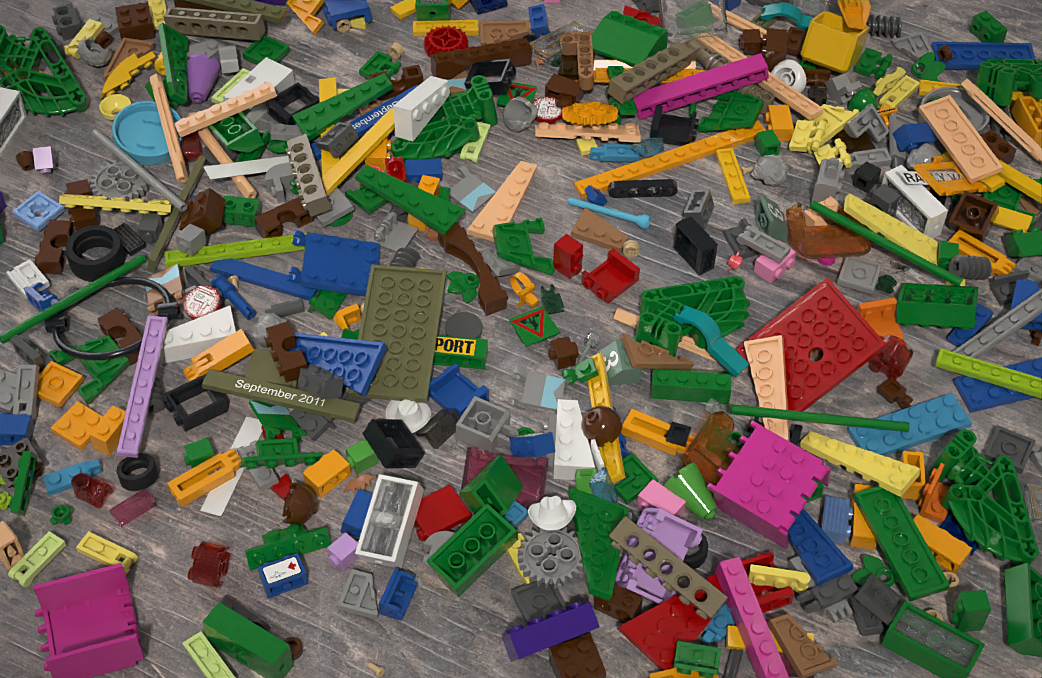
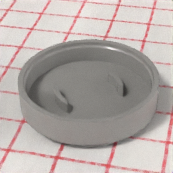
M937 88L927 93L922 99L921 105H924L936 96L943 98L950 95L956 104L962 107L961 111L979 135L985 133L990 115L963 88ZM918 113L919 123H927L922 115ZM932 131V133H933L935 139L938 140V141H940V140L937 138V136L935 135V133Z

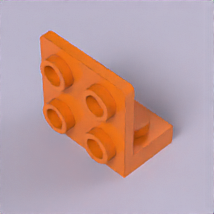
M895 297L859 303L857 311L886 344L904 340L903 333L894 316L897 307Z
M943 463L940 464L938 469H933L918 505L922 507L919 515L943 525L949 511L942 505L941 498L950 488L939 482L945 465Z

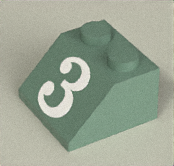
M759 195L755 222L759 231L776 240L787 243L788 235H790V226L784 220L783 211H780L778 204L764 195Z
M621 339L613 341L596 353L601 352L604 356L609 386L640 383L642 369L632 367Z

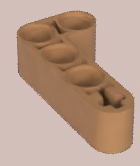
M585 31L564 33L560 36L561 52L564 55H578L579 86L583 90H591L595 85L592 35Z

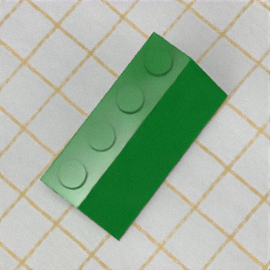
M242 112L208 126L228 149L250 153L264 145L258 129Z
M1040 227L1029 228V232H1023V229L1011 230L1012 234L1005 235L1007 256L1027 257L1042 255V230H1040Z
M694 368L652 369L651 398L729 405L732 375L729 371Z
M486 503L426 562L443 584L459 598L518 540V533L509 522Z
M1025 563L1005 570L1004 586L1006 588L1005 605L1007 607L1006 624L1008 628L1006 639L1008 645L1019 654L1042 657V575L1031 565Z

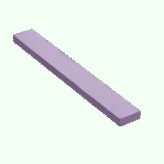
M147 317L117 449L118 456L134 458L139 456L166 333L167 317Z

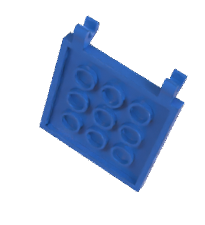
M299 230L294 231L293 237L295 238H293L292 244L295 246H305L302 272L296 267H289L287 281L300 282L301 287L366 296L371 264H379L380 243L307 232V235H304Z

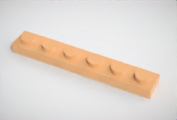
M271 82L265 83L253 90H248L241 95L229 98L220 104H215L206 110L199 111L192 116L182 118L174 124L181 138L276 97L277 93Z

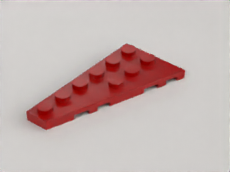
M716 574L705 579L723 593ZM699 592L695 595V599L698 602H704L707 599V595L704 592ZM679 594L617 628L661 671L673 667L677 641L693 643L711 621L709 618L704 620L696 614L695 611L697 609L691 604L686 606L678 599Z

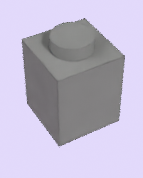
M192 224L186 226L176 235L178 250L193 256L206 245L205 230Z

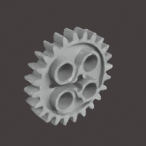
M113 160V164L106 162V167L101 165V170H95L96 174L91 175L90 188L93 196H105L107 200H111L113 197H122L129 201V199L139 198V195L144 196V191H148L147 186L149 184L121 160L119 163Z
M567 527L562 531L559 529L544 530L539 528L540 532L538 533L532 530V537L526 535V542L521 541V548L518 549V563H520V571H523L524 577L529 576L530 583L537 580L538 587L545 583L546 589L550 584H553L554 589H556L558 583L565 587V581L572 584L573 577L579 578V571L584 572L575 531L567 533Z

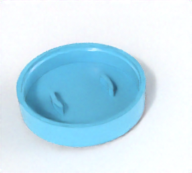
M140 101L124 107L116 115L112 125L113 142L138 164L156 165L171 159L156 102ZM170 107L174 123L178 122L181 117ZM176 129L180 147L182 148L184 136L180 138Z

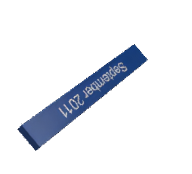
M418 85L349 123L352 124L358 136H362L390 108H393V105ZM315 141L311 146L317 161L321 159V149H318L315 144L317 141Z

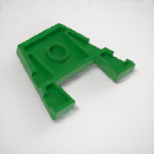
M736 89L717 95L715 99L729 100L721 118L703 117L698 125L699 132L753 127L764 106V101L747 93L744 95L737 93Z
M1042 177L1040 179H1033L1042 185ZM1005 182L1004 186L992 193L990 191L985 192L983 198L998 203L1000 207L1033 216L1029 227L1032 228L1036 214L1018 209L1022 195L1020 190Z
M536 218L535 221L527 219L523 220L522 223L508 222L493 226L492 232L499 258L548 275H553L555 271L552 258L536 257L533 255L529 233L543 235L545 231L543 218Z
M110 336L89 340L84 345L76 347L70 345L73 349L92 353L120 349ZM54 349L49 351L50 357L61 366L75 359V357L64 353L62 350L56 351ZM126 356L108 360H83L78 358L94 379L77 389L78 393L87 405L90 404L130 365L129 359Z

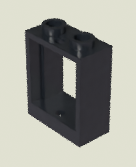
M511 59L478 62L472 64L464 85L466 89H470L472 87L471 79L478 75L484 77L501 76L500 80H489L487 82L493 95H505L509 87H511L513 77L516 75V68L513 66Z
M297 82L277 94L276 97L266 101L267 114L279 124L296 125L292 115L320 103V100L307 87ZM298 99L306 104V106L292 114L284 109V107Z
M691 216L676 223L673 245L675 251L699 276L714 269L718 244Z
M206 374L165 393L167 401L164 403L168 412L174 413L173 418L177 426L181 425L185 432L228 412L226 399L221 392L202 387ZM206 391L213 403L184 417L177 405Z
M372 419L362 433L385 469L416 468L425 455L402 419ZM386 437H391L398 448H393Z

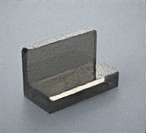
M454 408L441 409L415 434L417 437L425 436L432 448L438 449L456 432V424L460 417Z

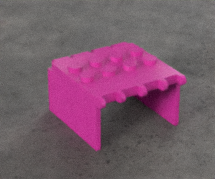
M751 421L749 425L755 430L749 438L743 435L740 437L739 440L744 443V446L738 454L729 453L728 456L733 462L726 471L719 468L717 473L722 478L716 486L709 483L707 488L714 492V499L719 510L787 549V531L796 520L790 513L796 516L800 514L807 503L802 496L810 499L818 487V484L813 479L828 487L830 484L831 468L824 465L821 459L760 424Z
M122 563L33 586L41 605L40 609L35 610V616H44L45 625L39 626L37 630L39 634L47 633L48 643L40 646L41 652L50 651L51 656L45 658L44 671H50L53 678H92L136 666V661L144 659L142 645L139 643L141 640L138 625L136 624L134 607L132 606L131 591L127 590L130 588Z

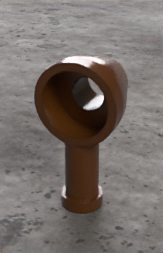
M23 151L16 155L17 163L24 171L34 168L33 152Z

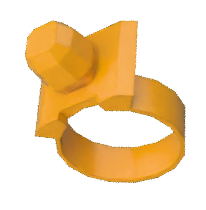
M521 272L511 276L510 285L520 297V302L517 304L518 307L525 303L530 307L537 306L539 300L533 294L535 289L534 283H531L529 278ZM517 279L522 282L525 287L524 289L520 287Z

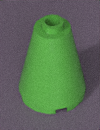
M695 463L683 467L678 471L679 474L675 478L672 476L665 483L664 487L685 500V507L701 520L707 519L709 521L717 515L716 510L718 506L710 490L707 488L699 467Z

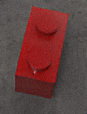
M566 233L554 243V269L568 279L578 275L583 267V244Z

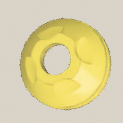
M114 94L105 97L100 102L99 108L101 114L106 119L114 121L116 115H113V113L120 112L124 107L130 105L131 101L124 95Z

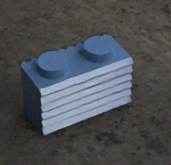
M827 495L822 507L820 528L833 542L844 544L845 537H850L851 525L847 524L848 520L852 519L853 508H849V499L829 497Z

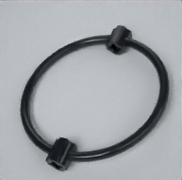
M120 277L97 290L126 284L147 286L159 292L165 300L164 304H158V317H167V325L170 320L181 318L180 304L173 302L168 290L153 280L140 277ZM76 303L58 312L56 316L45 320V329L47 333H52L56 345L64 353L83 360H108L128 355L141 348L142 339L118 350L99 353L83 352L68 346L62 340L60 332L68 331L69 324L66 313Z

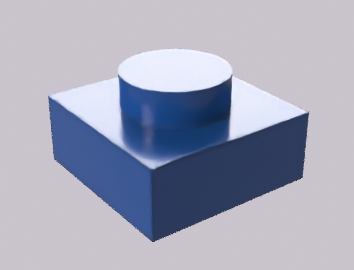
M590 185L585 189L588 195L587 198L591 203L604 206L608 202L599 189Z

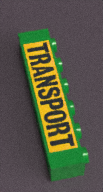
M438 335L433 365L452 366L457 363L462 368L485 370L488 340Z

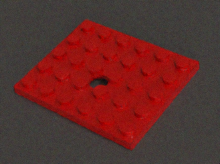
M828 277L746 340L750 341L782 335L784 341L788 410L803 412L888 347ZM743 342L736 350L748 362ZM812 350H823V358L817 362L811 361L810 353Z

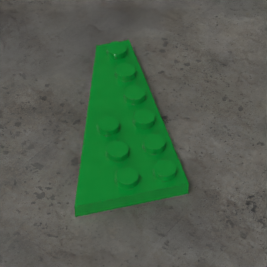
M570 487L568 496L569 500L574 501L576 504L573 520L588 592L591 595L610 601L613 594L620 552L611 545L612 541L609 535L625 516L627 517L629 508Z

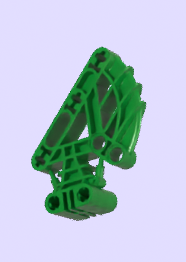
M0 25V75L5 71L9 73L0 79V86L2 88L20 91L24 107L30 110L32 115L36 112L42 113L46 117H49L48 114H60L63 117V113L74 110L82 113L88 109L89 104L83 90L44 28H34L31 32V37H16L14 34L8 37L5 27ZM30 40L28 48H26L24 42ZM53 51L59 61L55 64L50 63L45 53ZM42 58L53 75L37 72ZM34 90L47 92L49 97L39 96Z
M989 58L986 62L979 63L976 86L995 104L1000 106L1011 105L1013 91H1017L1018 88L1025 89L1033 98L1042 99V60Z
M481 75L475 76L471 79L472 87L458 94H449V97L414 141L397 137L391 145L393 157L398 158L402 156L403 163H406L405 160L437 159L442 155L449 157L467 142L477 141L480 138V133L475 119H481L483 123L490 124L491 126L498 122L493 94L486 78Z
M732 276L645 290L642 293L639 306L641 314L635 341L639 343L642 340L646 341L651 345L668 350L669 355L675 357L678 344L684 336L690 333L699 348L707 349L706 338L697 327L687 323L679 324L673 316L676 313L680 314L684 306L693 309L697 308L696 310L706 313L716 322L723 338L745 326L743 321L749 317L747 308L750 306V301L746 299L743 291L745 281L741 277Z
M961 430L944 448L928 470V474L931 476L933 469H938L940 464L943 463L945 465L939 482H942L946 477L956 482V484L951 485L941 498L942 505L947 510L952 511L956 520L962 526L969 541L975 540L983 552L991 551L1000 561L1005 559L1012 560L1015 566L1025 563L1031 565L1038 557L1039 550L1013 461L1005 455L998 456L994 462L986 459L985 456L979 454L978 450L973 447L977 441L976 435L971 430ZM984 463L991 465L989 469L985 466ZM991 490H993L995 500L988 496Z

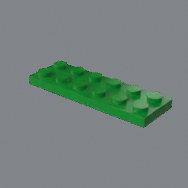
M879 486L855 493L853 498L909 602L949 590L950 584L902 498Z

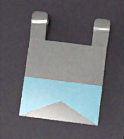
M460 165L457 168L459 170L457 175L463 179L452 188L445 180H441L440 187L451 188L449 197L473 214L488 202L496 191L471 174L466 166Z
M515 367L513 379L516 381L526 380L523 396L511 391L509 392L507 403L509 405H525L557 412L558 399H562L566 379L528 372L521 367Z

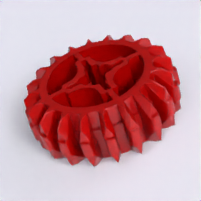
M442 25L440 28L436 26L435 30L431 29L424 39V49L429 57H431V54L468 48V39L465 32H462L461 29H456V26L450 27L448 25V27H444Z

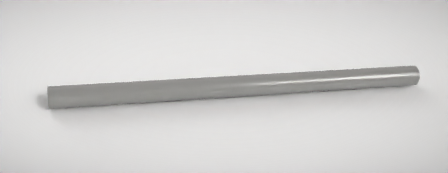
M98 129L92 131V136L179 211H186L187 205L101 131Z

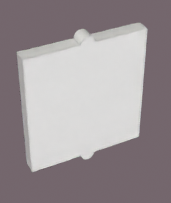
M593 439L591 440V454L598 473L602 468L604 471V463L596 441Z

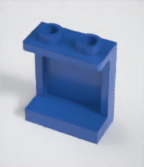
M324 0V15L327 17L328 24H331L333 29H337V20L358 15L363 16L365 23L372 21L370 7L366 0Z
M455 363L451 367H447L437 378L431 380L428 396L459 421L474 396L489 402V389L484 385L480 388L474 385L459 372V365Z

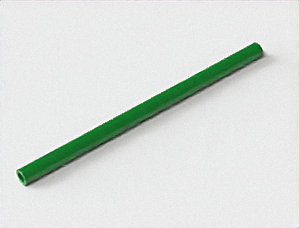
M815 200L812 202L810 209L945 281L957 287L963 281L962 278Z
M143 254L138 255L0 335V342L2 344L7 343L14 335L17 334L19 336L146 262L145 256Z
M731 404L730 414L899 432H909L910 428L909 422Z

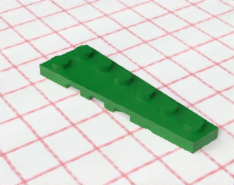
M162 22L158 26L169 98L183 105L187 102L188 77L185 74L187 71L186 61H188V56L186 55L188 37Z
M385 73L292 115L293 121L302 134H307L309 141L325 132L326 128L330 125H336L340 122V119L347 115L349 117L352 115L355 109L363 108L371 101L393 89V85Z
M365 165L355 176L357 182L444 236L463 217L466 209L457 204L446 201L368 165Z

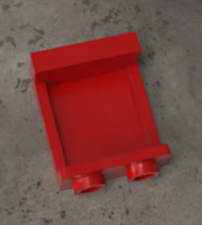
M613 248L608 252V258L605 262L590 273L586 270L582 272L581 284L596 294L599 299L609 304L639 281L640 268Z
M449 484L421 499L414 527L417 530L416 534L421 542H425L430 535L436 532L448 531L460 524L463 526L471 519V513Z
M773 552L760 553L747 560L741 559L747 576L749 575L751 564L776 568L773 563ZM751 583L762 613L792 604L795 593L791 586L778 589L774 586H758Z

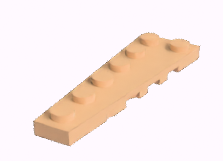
M542 122L539 125H535V137L574 139L580 136L585 140L598 137L603 141L617 138L620 142H641L639 126L634 123H626L625 125H618L617 123H609L608 125L593 124L591 126L577 125V123L573 125H566V123L549 125V123Z
M520 161L469 226L467 234L494 242L493 226L512 222L537 171V165Z
M782 335L744 341L759 406L788 410L784 341ZM763 418L765 428L790 442L789 420Z

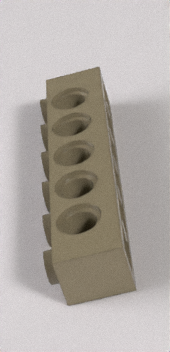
M169 7L163 16L165 24L181 34L260 41L265 33L262 14Z
M678 41L652 57H648L645 61L636 64L631 69L625 70L622 74L613 77L609 82L608 94L621 104H624L689 66L694 51Z
M307 134L287 140L288 148H286V152L304 210H308L311 217L331 210L332 208Z
M626 516L609 535L612 541L611 545L619 552L624 550L629 554L627 558L635 565L640 563L646 568L644 572L653 579L655 577L659 578L662 581L661 585L671 593L674 590L679 594L678 599L686 606L690 604L697 609L695 611L696 614L702 619L706 620L709 618L712 621L727 603L728 597ZM635 538L639 540V544L637 547L631 548L627 545L628 541ZM647 552H654L656 557L653 561H647L644 559V555ZM665 565H670L673 571L665 575L661 572V568ZM683 578L688 579L690 585L687 588H680L678 586L679 580ZM699 592H704L707 595V599L704 602H698L695 599V595Z

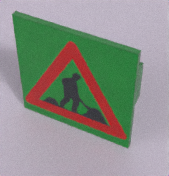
M511 82V87H509L507 94L499 95L496 105L506 106L509 101L516 97L526 98L532 103L537 86Z
M543 306L509 319L516 330V335L526 347L560 334L559 329Z

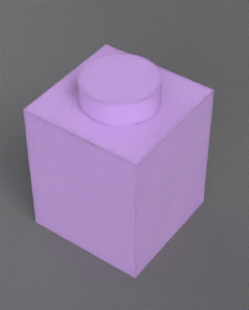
M51 146L33 148L35 170L40 171L41 174L51 173V170H56L54 148Z
M346 532L327 547L329 563L342 571L359 558L355 554L358 543Z

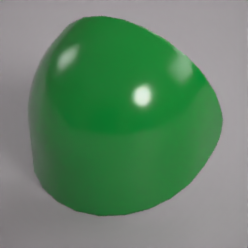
M863 88L852 97L848 109L852 112L854 109H857L860 112L872 103L878 111L877 97L869 88Z

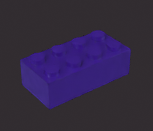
M579 601L565 607L566 612L563 609H559L547 614L546 620L541 616L527 622V627L525 628L521 624L506 630L507 635L501 638L510 661L513 662L599 628L600 626L591 603L583 604V601Z

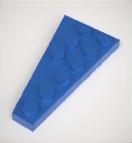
M293 332L296 347L287 351L301 350L308 365H318L344 378V386L365 397L387 349L385 343Z

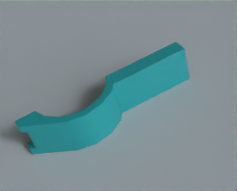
M789 3L764 5L762 11L765 12L760 17L762 20L769 21L776 16H786L794 20L799 29L806 30V32L808 31L810 21L814 18L803 15V12L798 7Z
M684 306L680 314L676 313L673 316L679 324L687 323L697 327L706 338L707 351L735 378L748 367L749 363L721 337L718 325L706 313Z

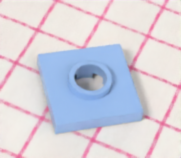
M37 191L14 209L12 214L39 232L48 225L49 220L56 219L65 209L58 202ZM37 211H44L40 214V217L35 216Z

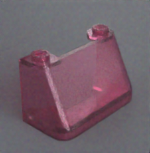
M467 447L461 490L499 454L489 453V451H484L483 454L482 451H478V448ZM502 455L524 486L515 501L526 507L527 510L532 504L540 503L545 496L550 468L549 458L539 457L534 461L532 457L522 458Z

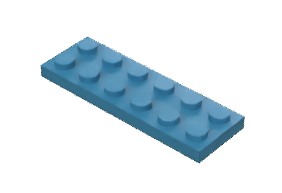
M953 393L876 418L880 420L909 422V432L849 427L848 434L856 447L882 456H888L970 428L973 422Z

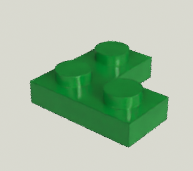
M633 453L622 459L626 479L614 486V492L626 505L638 498L640 492L652 480L659 481Z

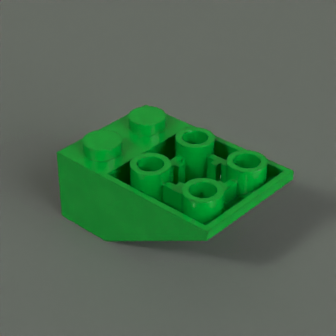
M499 454L459 494L474 515L488 503L496 512L503 516L510 509L524 486L503 456Z

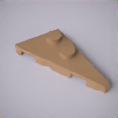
M123 37L102 76L103 81L106 82L112 71L127 57L135 53L139 59L155 48L154 42Z
M624 334L621 338L631 365L635 369H691L694 365V362L688 358L671 356L668 350L651 345L646 341L642 340L639 343L631 340L628 334Z

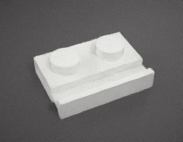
M30 259L14 267L13 271L6 272L7 277L25 299H27V296L23 289L24 287H30L35 283L41 282L43 286L36 290L40 292L50 286L49 281Z

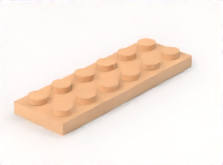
M950 95L919 106V113L929 124L932 131L970 183L1003 171L1002 164Z

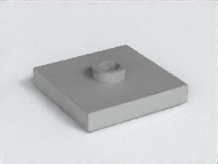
M337 187L328 196L332 209L314 216L323 227L354 210L353 205Z
M847 254L837 280V285L873 295L883 264Z

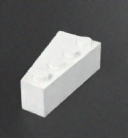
M430 76L393 105L395 137L409 141L416 139L449 97L450 88L448 80Z
M227 306L167 330L160 355L162 364L193 358L235 333L231 307Z
M558 399L553 479L576 480L577 469L595 468L588 438L584 436L581 428L582 415L578 400Z

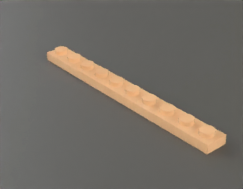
M707 29L693 34V38L699 40L713 52L721 54L729 63L748 58ZM769 71V79L757 82L759 86L773 92L775 97L810 121L823 114L821 106Z

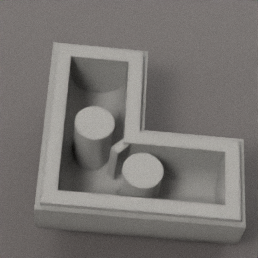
M872 103L867 105L844 125V130L850 137L858 138L867 130L874 142H879L889 133L888 127Z

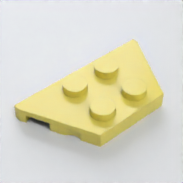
M823 104L821 106L823 114L811 120L815 122V126L819 125L821 120L826 122V132L822 135L823 141L821 146L840 132L844 125L859 113V110L854 109L852 112L846 111L844 107H833L832 105ZM808 147V154L811 155L813 150H811V147Z

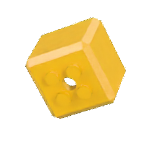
M823 11L810 21L800 54L804 60L815 65L844 73L859 61L870 27L866 25L864 30L848 28L844 17Z

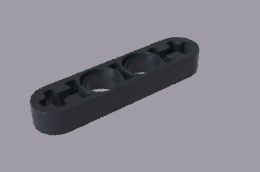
M673 179L613 181L608 185L609 195L612 198L670 197L678 192L677 182ZM634 187H637V188H638L637 190H634V191L630 190L631 188H634ZM649 187H656L654 190H648Z

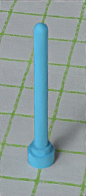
M575 198L568 199V204L634 222L639 228L645 230L650 225L651 216L649 215L636 216Z

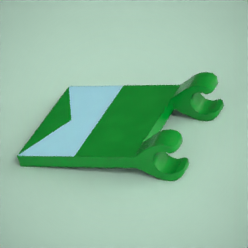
M255 400L249 401L248 404L265 429L267 440H274V435H279L280 430L292 431V437L296 438L297 442L303 441L301 436H306V431L299 428L286 407Z

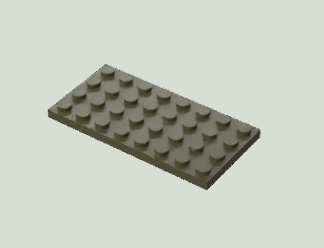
M371 264L358 340L383 342L387 349L365 397L351 389L348 390L349 397L394 401L410 400L419 403L428 402L447 270Z

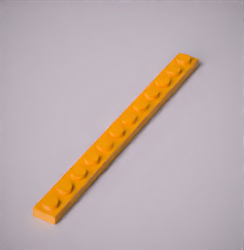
M757 120L753 127L731 129L574 182V188L581 199L588 197L585 189L589 185L604 192L608 190V185L613 181L639 180L715 154V151L718 149L733 148L753 141L756 138V133L766 131V129Z

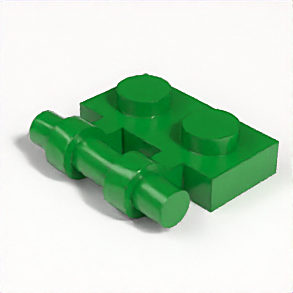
M866 48L856 64L854 72L866 77L874 74L876 79H880L885 76L887 68L892 63L893 56L887 54L886 57L882 58L881 52Z
M377 51L359 69V75L370 79L369 74L384 72L383 70L386 68L388 69L386 71L387 76L391 79V76L399 71L402 64L400 61L393 63L391 56Z

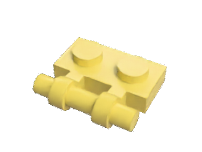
M797 120L789 144L790 151L807 152L808 147H811L813 151H818L823 141L822 135L826 132V122L821 120L819 125L815 126L814 121Z
M840 138L834 141L835 147L833 148L827 144L818 148V151H813L819 166L821 160L835 158L838 154H840L838 160L843 162L842 166L845 165L846 168L852 166V158L846 152V145Z

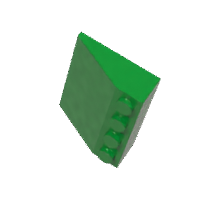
M611 11L604 16L592 33L593 51L632 66L667 48L668 30L649 24L646 21L637 20L632 16L620 14L618 11Z
M902 283L897 302V323H901L904 326L918 324L922 327H931L932 325L940 326L941 328L959 327L963 330L975 328L979 287Z

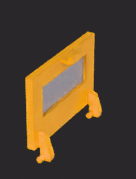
M934 156L932 163L915 164L913 167L939 196L963 194L964 191L970 193L988 191L987 186L981 182L970 183L955 161L942 162L944 159L942 156Z

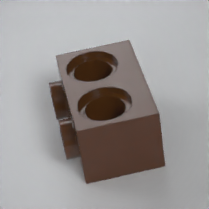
M992 129L980 135L996 158L1006 164L1013 162L1017 149Z
M614 584L610 601L595 596L594 609L625 624L639 616L642 610L643 597Z

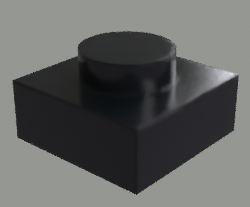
M672 422L666 442L686 447L691 427Z

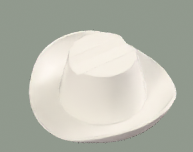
M786 59L779 62L771 72L773 75L800 93L804 90L806 75L799 63Z
M391 400L386 408V419H402L411 433L422 429L431 417V409L426 403L410 400Z
M546 496L540 503L532 504L528 509V514L532 522L539 528L558 530L565 527L573 519L576 512V504L572 500H561L558 496Z

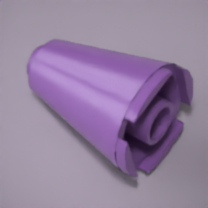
M194 54L187 61L189 98L195 103H201L206 100L221 71V64L216 58H207L206 54Z

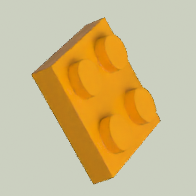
M51 361L39 374L37 397L61 408L84 381L83 375Z
M77 401L50 429L52 433L82 451L91 442L89 434L103 416Z

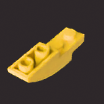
M151 51L138 59L134 53L122 61L106 80L99 96L100 99L114 95L115 91L119 89L124 90L129 87L132 77L140 72L139 70L142 68L148 69L154 64L155 54Z

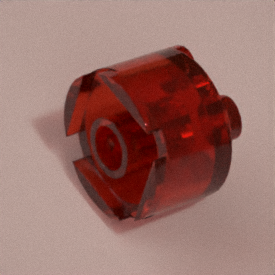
M880 336L888 347L868 361V367L875 373L881 372L886 374L887 378L897 380L911 361L913 351L911 348L908 350L906 347L907 343L896 336Z
M202 541L199 547L194 546L191 555L194 562L193 567L189 569L188 580H192L195 584L221 588L224 582L220 581L222 575H227L230 553L226 551L230 547Z

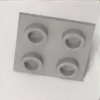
M391 212L387 214V217L382 221L369 242L380 243L381 247L397 252L399 248L407 247L418 231V228L397 221V214Z

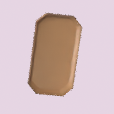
M1031 197L1020 199V204L1025 211L1040 215L1041 210Z

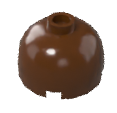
M607 406L593 407L584 415L581 423L584 436L588 438L590 443L591 440L595 439L598 447H604V444L609 441L611 443L614 442L620 435L623 427L620 415Z
M291 483L289 488L292 489V492L286 495L282 516L286 518L282 521L291 525L304 524L310 519L311 514H316L318 503L314 502V494L308 487Z

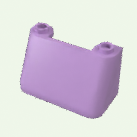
M645 508L637 522V526L681 561L684 560L688 548L691 549L698 546L702 539L701 533L703 529L660 508ZM635 538L630 539L628 546L631 548L637 547L639 540ZM647 552L644 555V559L647 561H653L656 557L654 552ZM624 553L614 584L658 605L677 595L674 590L671 593L661 585L662 581L659 578H651L644 572L646 569L640 563L635 565L627 558L629 554ZM665 565L661 568V572L665 575L673 571L670 565Z

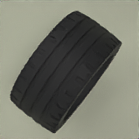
M90 225L74 232L66 243V256L69 266L75 276L83 281L93 282L125 263L122 241L118 233L108 226ZM95 247L112 249L106 256L96 260L80 258L84 252Z

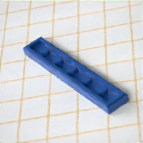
M232 258L214 261L210 266V271L213 273L223 274L227 277L238 276L240 281L308 301L318 292L314 288L301 287L300 282L287 281L288 275Z

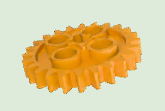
M588 101L587 103H574L563 107L562 118L566 122L577 123V125H600L612 123V121L618 119V109L614 105H609V103L603 104V102Z

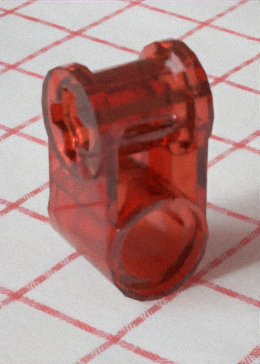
M198 131L182 137V154L185 162L197 161L201 155Z
M83 473L75 475L71 480L75 497L96 508H102L104 500L113 493V488L108 483Z

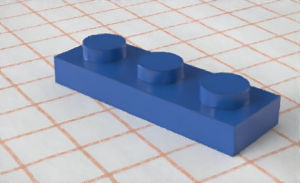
M977 303L975 328L963 330L956 327L948 336L947 341L956 347L961 346L980 332L992 318L994 312Z

